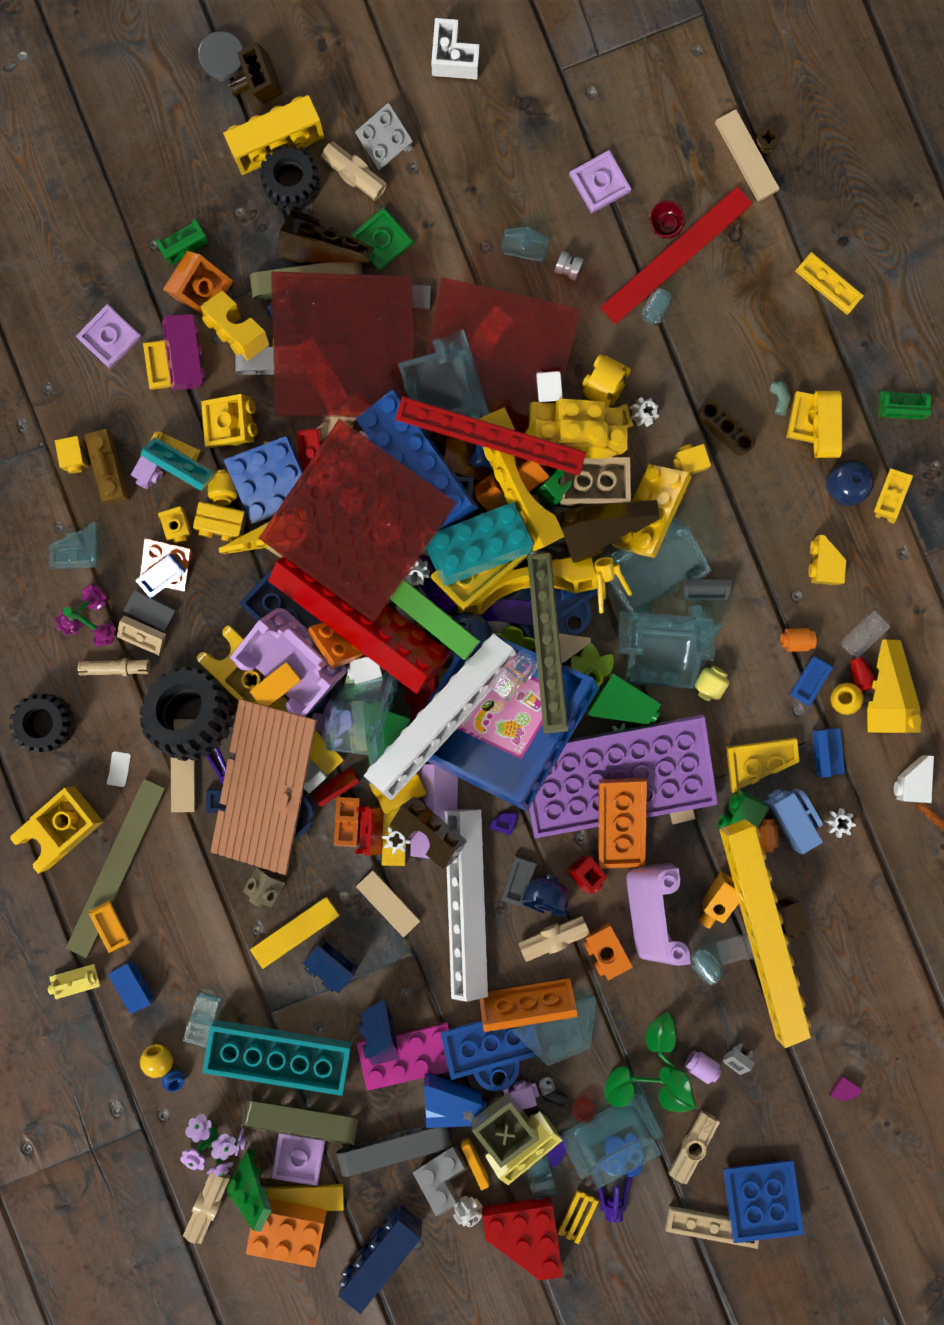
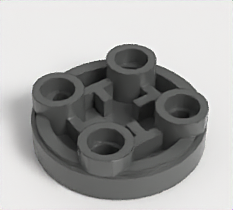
M217 31L209 34L203 39L198 50V58L203 70L218 81L225 82L227 79L238 74L242 69L237 52L241 51L243 46L240 40L229 32Z

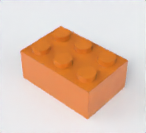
M268 1198L272 1211L261 1232L253 1231L250 1228L246 1254L316 1268L327 1210Z

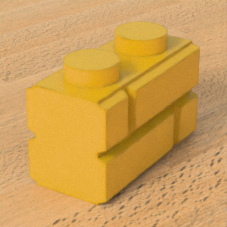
M199 501L193 528L199 531L198 535L212 538L213 534L222 536L221 540L232 542L243 536L248 515L242 510Z

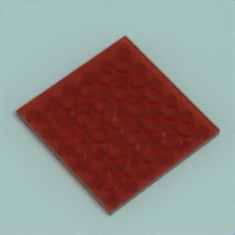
M271 272L275 416L358 417L392 390L403 397L415 400L411 277Z
M442 277L417 401L476 419H480L505 407L515 431L525 433L529 428L530 403L539 402L537 372L559 371L561 374V387L563 385L580 308ZM547 401V402H541V403H554V404H555L556 401Z
M338 419L259 539L368 619L376 622L451 514L457 502L344 421Z

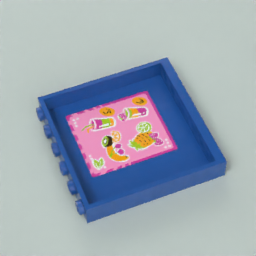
M498 637L514 649L519 657L518 662L427 762L528 811L599 687L594 678L562 665L569 731L544 734L536 653ZM454 656L453 663L448 671L443 674L436 691L430 695L426 707L433 700L435 694L448 684L450 678L460 671L467 660Z

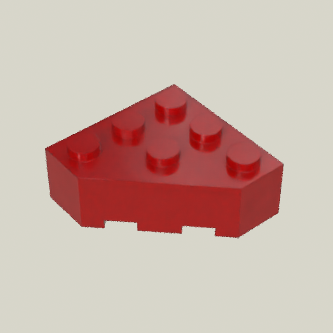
M551 1196L482 1206L486 1241L539 1281L563 1277Z

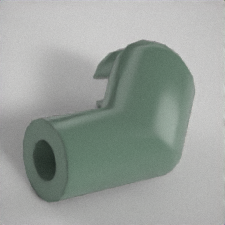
M775 381L770 386V391L776 394L779 399L774 413L785 416L791 395L784 382Z

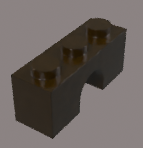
M412 797L401 805L390 824L407 839L418 831L425 834L430 844L425 855L443 870L456 860L467 842L457 831L453 830L416 797Z

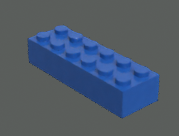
M392 390L358 416L356 420L433 533L458 524L479 507L425 429L395 420L402 396Z

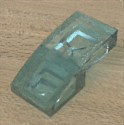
M201 992L197 994L183 1038L184 1042L206 1047L210 1025L215 1020L221 1001L220 998Z

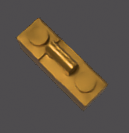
M107 429L85 434L84 437L101 502L110 506L129 501L130 498L113 434Z

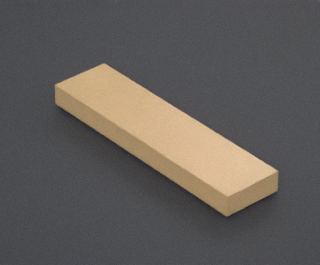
M735 109L715 121V125L757 201L759 202L778 192L780 188L737 110Z
M174 719V730L186 728L195 719ZM171 757V812H196L195 760L181 761Z
M669 1206L665 1225L666 1232L758 1249L759 1240L734 1243L732 1241L730 1219L727 1216Z

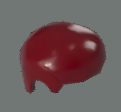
M663 200L657 203L649 214L652 231L662 239H672L679 235L685 225L682 208L672 200Z

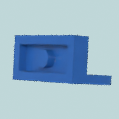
M839 728L812 730L816 776L831 777V775L844 774L841 730Z
M133 960L109 973L108 976L130 1014L146 1008L156 1000Z

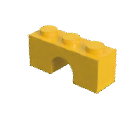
M220 291L200 306L204 315L202 319L206 326L210 329L213 327L219 338L223 342L227 341L237 356L242 355L249 361L269 346L265 331L251 317L241 324H234L241 319L237 304L223 291Z

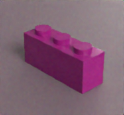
M193 314L167 315L162 321L171 390L199 389L203 381H205L204 367H200L199 359L202 358V349L200 344L197 345L196 336L199 335L198 323L194 322Z

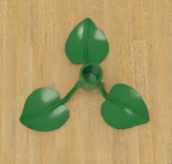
M665 1012L656 1018L646 1031L648 1049L652 1052H658L659 1057L668 1066L661 1069L659 1078H631L629 1068H616L611 1072L605 1084L606 1102L615 1107H625L631 1103L635 1095L633 1082H653L664 1084L659 1091V1101L664 1109L672 1112H686L697 1108L688 1075L684 1071L675 1068V1063L671 1062L664 1055V1052H671L676 1044V1026L671 1013Z

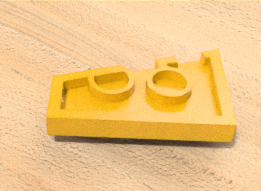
M796 738L726 747L732 793L799 762Z

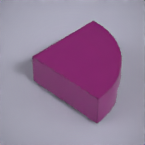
M841 1075L829 1095L837 1100H850L857 1097L863 1090Z

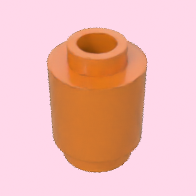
M809 628L785 629L784 634L780 636L781 647H784L786 652L810 651V649H815L816 633L814 630H809Z
M763 818L758 827L761 838L758 839L760 847L763 848L764 852H774V848L779 847L778 824H776V819Z

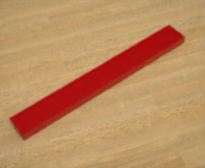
M736 187L606 301L600 309L614 325H617L751 207L753 203Z
M403 396L395 418L399 422L580 476L587 453Z

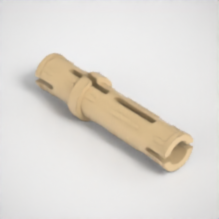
M122 658V660L79 661L78 671L81 672L78 674L79 676L149 674L150 664L148 663L150 661L149 659L129 660L128 658Z

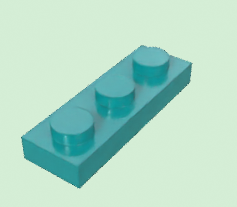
M156 437L142 449V457L200 491L214 477V471Z

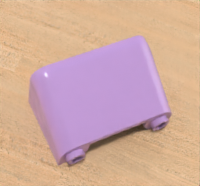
M277 608L257 622L230 659L241 670L251 671L257 668L266 677L285 662H288L302 681L285 694L289 698L286 708L288 712L306 717L344 676L347 668L344 664L332 669L307 633L308 629L287 610Z
M671 862L631 868L627 873L626 881L636 953L644 960L678 966L691 964L688 947L680 941H672L667 932L663 895L671 894L678 890L680 886L679 868Z

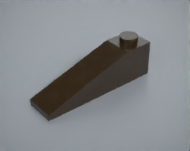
M291 210L279 231L276 256H280L287 261L369 262L374 251V247L352 236L343 237L337 233L338 229L332 226L327 229L319 225L320 220Z
M657 500L585 505L561 513L562 530L573 563L595 557L603 552L602 548L612 542L615 545L621 542V537L629 532L637 533L661 519Z

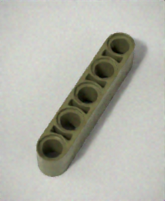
M328 262L250 274L252 298L258 301L271 300L277 292L284 288H301L300 291H305L306 295L359 288L364 285L361 262Z
M252 1101L245 1102L241 1121L242 1127L350 1145H354L358 1119Z

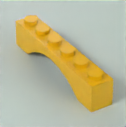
M505 407L479 419L515 430ZM483 447L485 457L491 464L495 478L504 492L506 501L509 504L514 502L532 539V552L565 537L556 516L543 508L527 491L518 473L514 456Z
M571 557L552 560L554 588L563 589L574 594L597 589V578L592 558L573 563ZM528 567L512 569L463 612L458 607L459 614L464 612H473L478 615L483 614L500 598L512 592L530 588Z

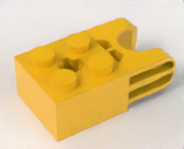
M227 625L223 629L222 634L230 643L231 650L228 657L219 661L209 653L200 652L197 660L238 701L243 699L258 703L249 691L267 677L257 668L251 671L241 670L230 659L245 638L233 627ZM250 675L257 676L256 685H249L248 682L251 680L248 678Z
M75 786L66 787L31 816L30 820L11 836V841L15 845L26 843L32 838L39 842L41 854L33 863L34 870L39 874L55 865L99 827L103 820Z

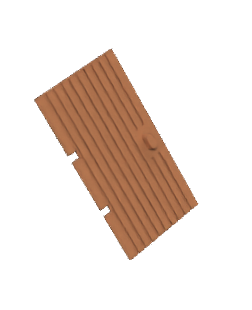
M239 699L229 752L236 753V758H228L220 798V804L226 805V811L218 809L211 853L226 856L283 875L287 874L317 724L316 719Z

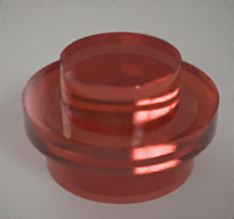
M578 1099L572 1106V1114L579 1122H589L595 1116V1106L589 1099Z

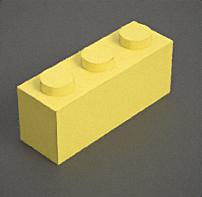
M540 1111L529 1117L538 1130L539 1140L502 1168L499 1167L489 1153L485 1156L497 1177L507 1185L512 1183L563 1141L549 1118Z

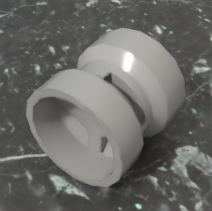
M562 251L554 272L559 275H568L569 279L576 281L584 259L571 257L570 253Z

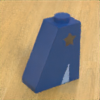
M430 1073L424 1074L426 1128L471 1126V1120L487 1109V1102L482 1101L481 1091Z

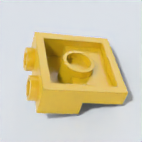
M238 394L201 401L205 447L213 448L225 445L237 446L254 443V437L257 436L258 430L252 419V414L255 413L256 407L251 397Z

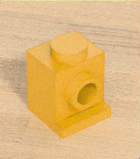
M179 506L158 513L167 541L180 544L186 542L187 537L192 536L185 510ZM173 522L178 523V528L175 530L171 529Z

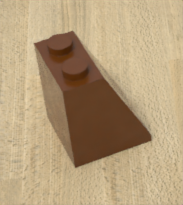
M431 431L430 438L457 476L474 477V485H477L491 474L495 476L494 471L489 468L471 465V458L475 453L477 445Z

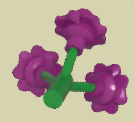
M89 584L87 588L82 589L84 594L82 596L84 602L77 609L65 607L60 611V615L55 618V622L58 623L56 629L62 631L66 636H69L71 633L76 635L79 629L86 624L95 633L93 639L95 646H106L112 644L116 637V627H114V624L110 622L108 624L103 623L101 626L98 624L94 625L84 618L81 613L86 607L99 611L101 607L107 605V595L102 591L101 587Z

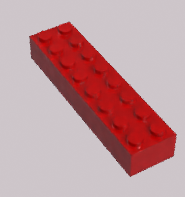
M304 541L276 561L268 580L270 583L414 693L418 694L441 671L451 654L448 650Z

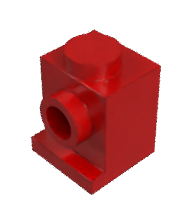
M580 856L565 871L574 879L584 893L599 891L603 886V882L608 878L591 856Z

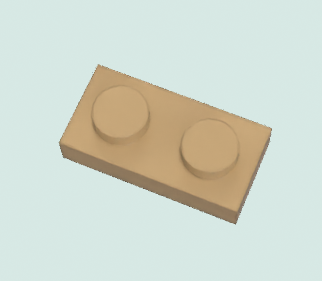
M123 616L119 622L117 637L159 656L164 647L166 634Z

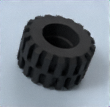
M284 144L282 149L279 150L275 147L272 149L273 154L269 152L266 154L267 161L262 160L260 177L268 199L270 198L275 206L278 204L280 209L285 210V207H288L289 211H294V207H298L299 210L304 209L303 204L306 203L309 206L312 203L311 198L316 199L317 197L316 190H320V176L316 162L310 153H306L304 148L301 147L298 150L297 145L291 144V148H287V145ZM296 169L303 173L301 181L294 186L286 187L278 183L279 176L286 170Z
M32 694L28 695V698H22L19 701L20 705H15L13 708L16 711L15 714H10L9 718L13 720V724H9V729H14V733L11 734L13 739L17 738V744L25 746L24 749L28 751L47 752L61 748L62 744H66L69 741L67 739L68 736H72L74 732L71 731V727H75V722H72L71 717L75 716L74 712L69 711L70 705L64 703V699L61 697H55L56 695ZM40 709L48 711L53 720L52 729L45 737L39 736L34 731L32 725L33 717Z

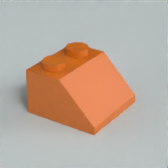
M187 251L163 290L183 305L204 316L200 306L220 291L226 294L233 280L200 254Z

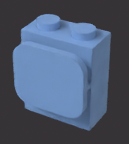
M778 789L768 795L769 799L764 802L769 807L771 815L776 819L778 827L792 850L804 854L823 843L814 828L822 827L823 823L809 798L802 790L794 789L789 792Z

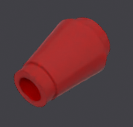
M864 657L850 661L854 685L858 686L862 692L873 689V681H877L864 660Z

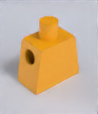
M720 871L702 900L701 904L704 913L699 922L703 926L710 929L716 920L725 923L739 904L733 878Z

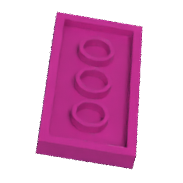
M448 1022L396 1034L400 1059L372 1065L369 1059L364 1057L362 1045L366 1044V1041L357 1043L367 1091L424 1078L425 1073L437 1075L448 1072L440 1031L449 1029Z

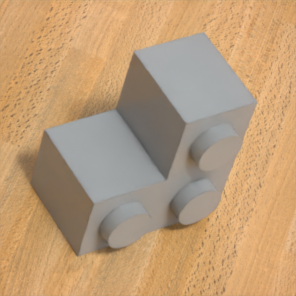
M458 1147L450 1148L413 1172L436 1216L443 1215L461 1203L450 1180L469 1169Z

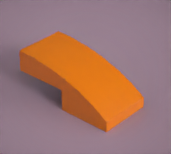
M336 798L334 846L357 847L359 812H356V810L360 806V798Z

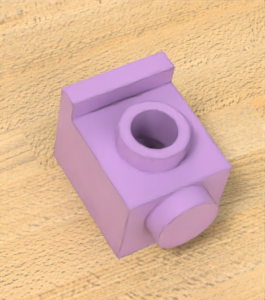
M141 456L131 476L137 479L135 482L137 485L148 490L149 486L152 487L154 483L157 484L163 472L161 467Z
M517 1081L512 1084V1087L503 1090L504 1095L508 1092L512 1095L522 1110L537 1106L536 1098L540 1097L536 1083L531 1084V1081Z

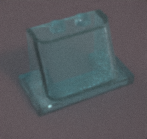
M464 330L432 341L435 352L398 364L404 381V387L410 399L476 419L490 414Z
M619 612V653L627 654L624 674L625 681L629 684L694 689L701 660H714L715 657L713 618Z
M384 671L383 676L376 679L339 687L336 699L331 701V715L325 720V743L327 750L369 755L370 765L383 755L385 749L383 737L385 723L389 710H396L400 695L399 681L395 677Z
M641 1091L634 1095L633 1100L627 1106L621 1108L612 1106L560 1134L563 1140L562 1143L580 1179L582 1180L591 1175L598 1189L662 1155L655 1140L664 1135Z

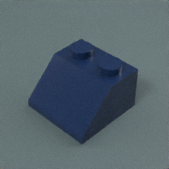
M323 938L302 963L305 965L304 969L313 977L317 975L323 980L322 984L326 989L331 992L335 990L337 993L353 979L358 969L355 964Z
M382 1000L362 1012V1021L359 1022L361 1036L365 1035L366 1044L362 1045L365 1059L368 1058L372 1065L400 1059L393 1016L386 1001Z

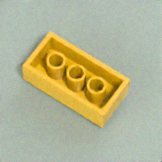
M309 95L296 97L285 106H276L269 113L262 116L256 115L250 118L249 122L242 125H233L223 133L241 175L260 168L262 160L267 161L266 154L268 152L273 154L272 149L275 147L279 150L282 149L284 144L287 145V148H291V144L297 145L299 150L301 147L305 148L325 139L320 119Z

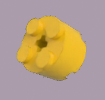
M599 354L595 360V369L592 375L587 374L582 386L584 389L582 394L591 401L605 402V407L610 408V405L613 406L625 386L623 378L624 376L629 377L631 368L607 355Z

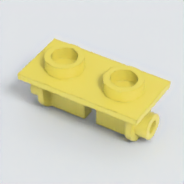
M95 964L50 976L51 985H48V992L50 995L54 994L55 999L100 987Z

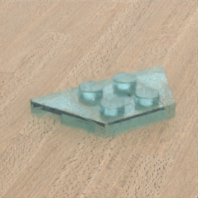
M591 995L575 1002L578 1017L512 1027L511 1031L547 1066H550L591 1049L596 998Z

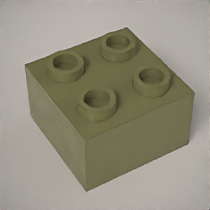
M509 1092L471 1120L472 1132L500 1168L539 1140L536 1126Z

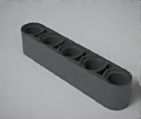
M425 1124L341 1148L336 1152L342 1176L348 1177L445 1150L452 1146L448 1127L426 1128Z

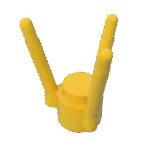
M609 557L600 558L594 563L598 586L599 613L601 614L604 612L603 605L606 599L605 582L613 580L615 574L618 576L629 596L632 595V591L621 573L620 565L614 564L613 559Z

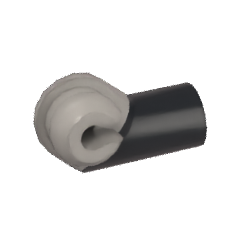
M542 1078L539 1082V1088L543 1099L564 1107L568 1096L556 1092L552 1078Z

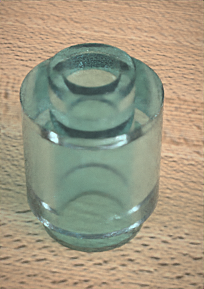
M656 288L654 292H651L641 310L643 320L652 325L661 323L671 305L672 295L661 288Z
M700 949L691 956L692 961L690 965L704 982L713 985L723 977L722 966L708 950L702 951Z

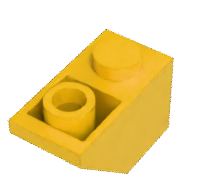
M825 535L815 537L810 545V554H813V564L809 565L808 572L809 577H812L811 583L844 584L846 559Z

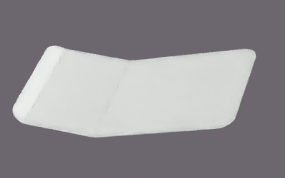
M112 753L107 780L108 785L125 786L130 754Z

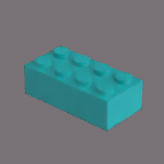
M514 502L426 536L425 548L443 586H449L457 581L530 554L533 546L532 539Z

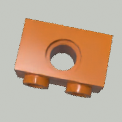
M609 922L589 932L590 935L585 937L587 942L583 944L589 956L595 955L598 962L594 965L600 976L605 975L607 980H610L633 968ZM604 947L612 948V954L607 958L600 956V952Z

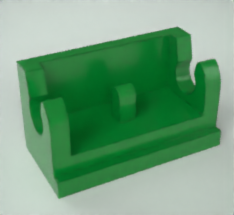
M196 219L191 220L192 224L160 241L158 239L155 241L170 266L180 261L187 251L195 252L209 244Z
M879 392L878 417L924 420L931 415L930 393Z
M555 470L543 484L539 485L531 493V495L537 496L540 505L546 510L559 503L563 499L564 493L571 487V480L565 486H561L558 483L559 478L563 476L565 471Z

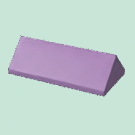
M424 764L417 772L426 790V795L422 798L426 807L445 822V811L457 810L458 777L433 764ZM418 831L411 837L410 856L429 858L425 855L430 846L429 840L422 832Z

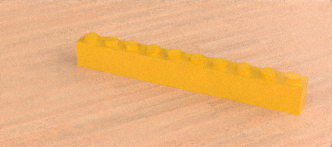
M744 819L719 830L776 1039L787 1048L811 1038L809 1033L811 1025L808 1017L804 1014L805 1002L798 991V987H800L799 980L793 972L794 960L791 954L788 953L787 946L789 941L786 934L782 931L783 919L776 908L778 899L775 892L771 889L770 882H772V877L764 862L766 854L763 848L760 847L758 840L761 838V835L756 825Z

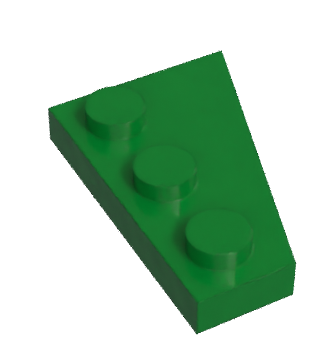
M247 1149L236 1172L228 1183L226 1193L251 1229L261 1232L272 1210L266 1189L261 1186L259 1181L260 1169L255 1167L254 1164L256 1159L255 1151Z

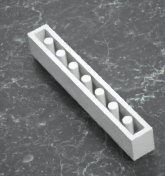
M492 634L489 639L483 642L481 648L472 657L467 659L460 671L450 678L448 684L435 694L429 705L418 713L416 719L403 729L397 740L385 749L384 754L368 768L364 777L392 801L518 662L519 657L514 649Z
M477 809L445 811V823L467 841L456 860L447 866L451 999L466 1002L488 997L481 810Z

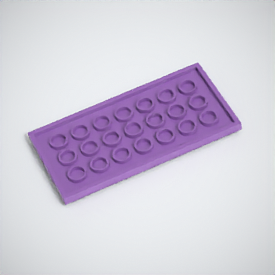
M704 715L569 739L529 808L534 837L540 838L598 827V779L646 778V818L718 805Z

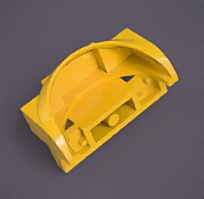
M561 398L555 404L530 403L529 428L525 431V434L587 452L585 458L590 459L620 456L627 450V426H622L621 408L605 407V402Z

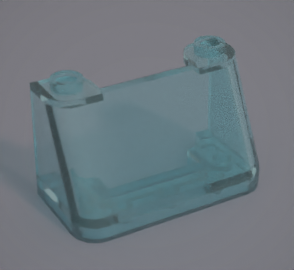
M673 518L655 558L618 550L609 556V558L613 559L614 564L620 565L621 573L632 591L631 596L627 594L616 574L613 580L606 583L630 618L637 623L649 617L652 610L650 603L684 579H704L706 574L711 572L712 569L689 528Z

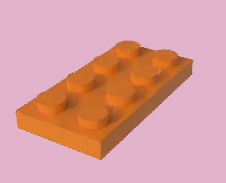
M646 778L598 779V866L600 869L645 867Z
M570 978L489 991L488 997L479 999L484 1032L578 1017Z

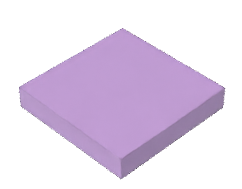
M610 150L569 173L591 214L625 196L632 190Z
M109 304L76 335L110 370L142 338Z
M279 1133L272 1179L318 1186L325 1141Z

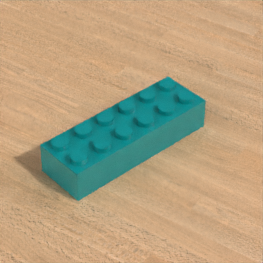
M214 1020L209 1029L202 1073L343 1096L352 1042Z

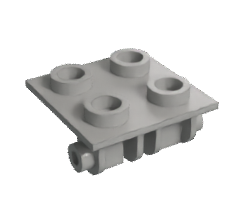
M387 103L355 131L378 170H381L403 150L407 153L413 148L411 146L412 138L390 103Z

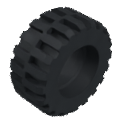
M187 666L181 667L180 671L175 668L170 670L168 675H161L158 678L159 681L156 684L152 683L149 687L148 695L145 694L142 700L144 705L140 707L139 714L143 717L139 721L140 726L143 728L144 736L159 750L181 761H187L188 759L192 761L198 760L200 755L204 757L210 755L212 749H218L222 745L220 742L223 738L227 739L230 734L228 732L229 727H233L234 719L232 715H235V707L232 705L233 698L231 694L215 677L201 668H190ZM201 697V710L194 722L186 728L174 730V718L179 708L187 701Z

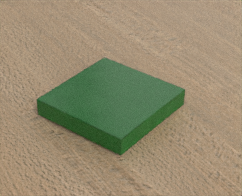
M384 207L350 235L374 247L369 262L379 273L414 244L410 236Z

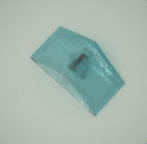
M530 227L505 229L500 253L545 262L550 239Z

